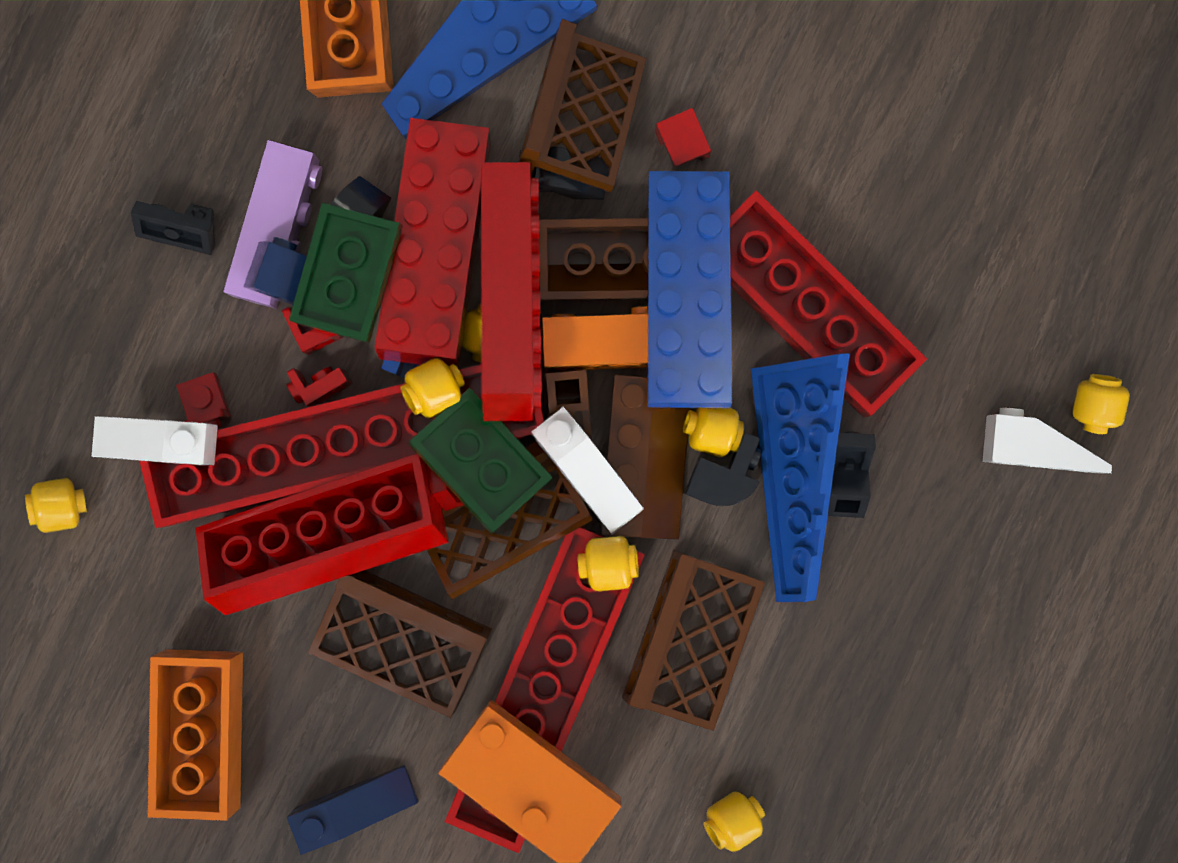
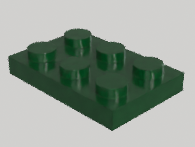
M322 203L289 321L370 343L403 226L398 222Z
M471 388L461 395L459 402L446 408L408 443L491 534L553 478L501 421H484L482 400Z

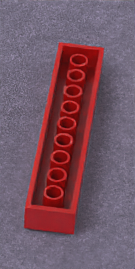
M482 364L460 369L459 371L465 383L460 388L461 395L471 388L482 400ZM404 384L217 430L215 465L139 460L155 528L170 527L282 499L417 454L408 444L409 441L437 416L427 418L421 413L415 415L408 407L401 392V386ZM533 407V421L501 422L517 439L533 436L532 431L541 425L545 419L542 407Z

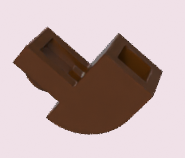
M586 368L546 371L550 417L564 407L592 441Z

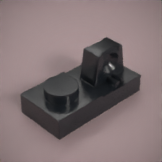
M135 202L131 216L136 237L208 255L212 254L215 247L214 211L212 208L191 203L186 212L182 214L160 204Z

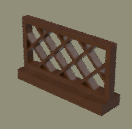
M562 19L552 41L518 162H530V173H532L536 166L611 192L615 186L647 58L575 33L577 24ZM577 48L592 53L597 62L583 67L576 56ZM621 63L633 67V76L620 80L612 65ZM603 70L611 85L598 90L589 75ZM580 79L589 94L575 99L567 87V83ZM617 92L625 107L612 112L603 97ZM594 101L603 116L589 121L580 106ZM571 110L580 126L566 131L558 115ZM609 123L617 139L604 144L595 129ZM586 133L595 149L581 154L572 138ZM563 143L572 158L563 162L548 157L549 148ZM601 156L609 169L607 176L592 172L586 161Z
M537 441L527 446L526 449L548 473L556 469L560 477L555 491L540 489L520 508V511H516L510 517L516 519L510 537L495 533L491 534L486 528L485 531L468 528L474 515L465 505L447 511L442 509L446 531L456 533L450 551L434 547L428 549L427 552L451 599L458 597L593 520L578 492ZM565 487L570 495L563 494ZM534 496L551 499L545 517L528 513ZM560 501L575 504L580 512L566 521L554 519ZM525 521L542 525L539 535L530 541L519 539ZM465 535L481 538L475 557L458 553ZM490 541L507 544L503 556L495 561L484 559ZM441 557L446 558L445 564L443 563ZM455 560L472 564L468 576L453 583L450 573Z
M673 550L622 695L623 700L630 706L642 710L645 708L714 731L765 582ZM701 568L712 573L717 587L698 596L693 580L697 569ZM719 575L730 578L731 580L723 583ZM740 582L752 586L747 602L734 608L726 589ZM689 592H690L691 595H692V597H693V599H691V600H689V601L686 602L687 597H688ZM721 593L729 611L709 620L701 602ZM696 605L704 624L685 633L679 621L682 612ZM743 612V615H742V618H741V621H740V619H739V617H738L737 614ZM732 617L737 627L735 638L721 645L713 626ZM677 629L680 636L674 638ZM708 630L716 648L696 657L688 639ZM683 642L691 661L672 670L667 661L669 649ZM730 649V652H729V655H728V658H727V656H726V654H725L724 651ZM720 655L725 666L722 675L708 682L700 664ZM664 666L667 673L660 676ZM695 667L703 685L683 694L676 676ZM671 680L678 698L665 705L653 702L652 698L656 687ZM718 686L714 695L712 688ZM704 692H707L712 703L706 719L693 715L687 701ZM682 704L685 712L675 709V707Z
M365 570L339 578L335 585V592L308 653L451 718L492 628ZM343 594L358 600L362 615L344 620L339 608ZM368 605L376 610L370 611ZM386 613L394 617L399 631L380 637L372 617ZM335 616L337 624L330 626L332 619ZM366 620L373 640L355 646L347 626ZM404 622L412 626L406 628ZM340 629L348 649L335 653L321 646L327 633ZM421 629L430 633L435 647L416 653L408 634ZM401 636L409 656L390 662L383 643ZM439 638H441V639H443V640H445V641H447V642L444 643V644H441ZM376 645L383 665L370 669L362 665L357 652ZM458 646L472 653L466 665L451 670L444 650ZM438 653L445 672L426 679L418 659ZM350 655L351 658H352V660H350V659H348V658H346V657H344V656ZM412 662L419 681L410 685L398 682L393 668ZM386 671L388 677L381 674V672ZM462 673V676L457 684L454 676ZM447 678L453 691L449 704L433 698L429 685ZM422 687V690H423L424 693H422V692H420V691H418V690H416V689Z

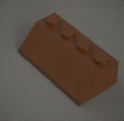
M648 218L539 220L540 300L648 299Z
M614 375L607 462L644 510L614 534H611L602 523L601 534L638 538L679 539L688 435L683 433V426L690 408L648 407L647 377Z

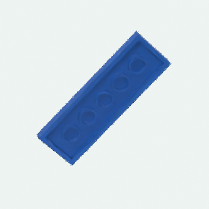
M649 171L648 407L731 408L729 172Z

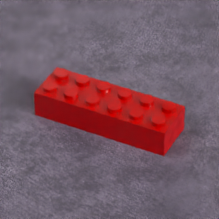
M410 118L394 222L400 223L403 227L382 298L375 342V350L380 360L421 365L431 359L439 358L448 366L454 364L459 369L481 217V162H489L491 148L490 130L487 127Z
M481 162L482 405L484 421H533V407H541L538 178H530V162Z
M757 190L730 216L731 288L804 360L850 353L844 399L863 418L872 416L927 358Z
M418 454L195 527L203 599L225 616L449 543L442 507L431 495L426 465Z

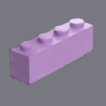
M270 140L267 141L223 291L224 293L232 297L277 309L280 300L243 286L259 242H272L274 237H278L296 244L295 251L300 253L301 242L297 241L300 227H305L308 224L312 205L308 203L312 188H318L323 171L322 166H319L320 160L314 153Z

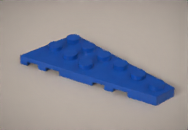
M461 0L381 104L402 136L406 139L410 118L433 121L553 40L562 19L577 24L596 11L597 4L594 0Z
M850 353L751 369L758 438H760L759 448L762 449L760 457L776 602H808L817 598Z

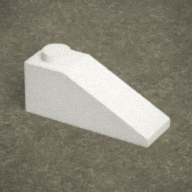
M564 407L532 431L540 447L611 534H614L644 510L597 447Z
M1000 408L999 414L987 415L983 462L1090 473H1111L1112 465L1039 419L1023 417V409Z
M95 416L92 457L215 465L218 425Z

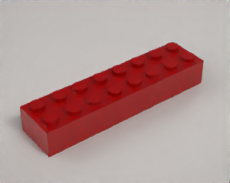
M582 526L565 535L495 700V703L561 752L635 579L632 578L631 585L626 589L595 591L589 585L588 578H580L578 554L585 553L586 545L591 539L606 537ZM637 550L638 567H640L645 555ZM460 789L457 790L445 822L519 853L525 838Z

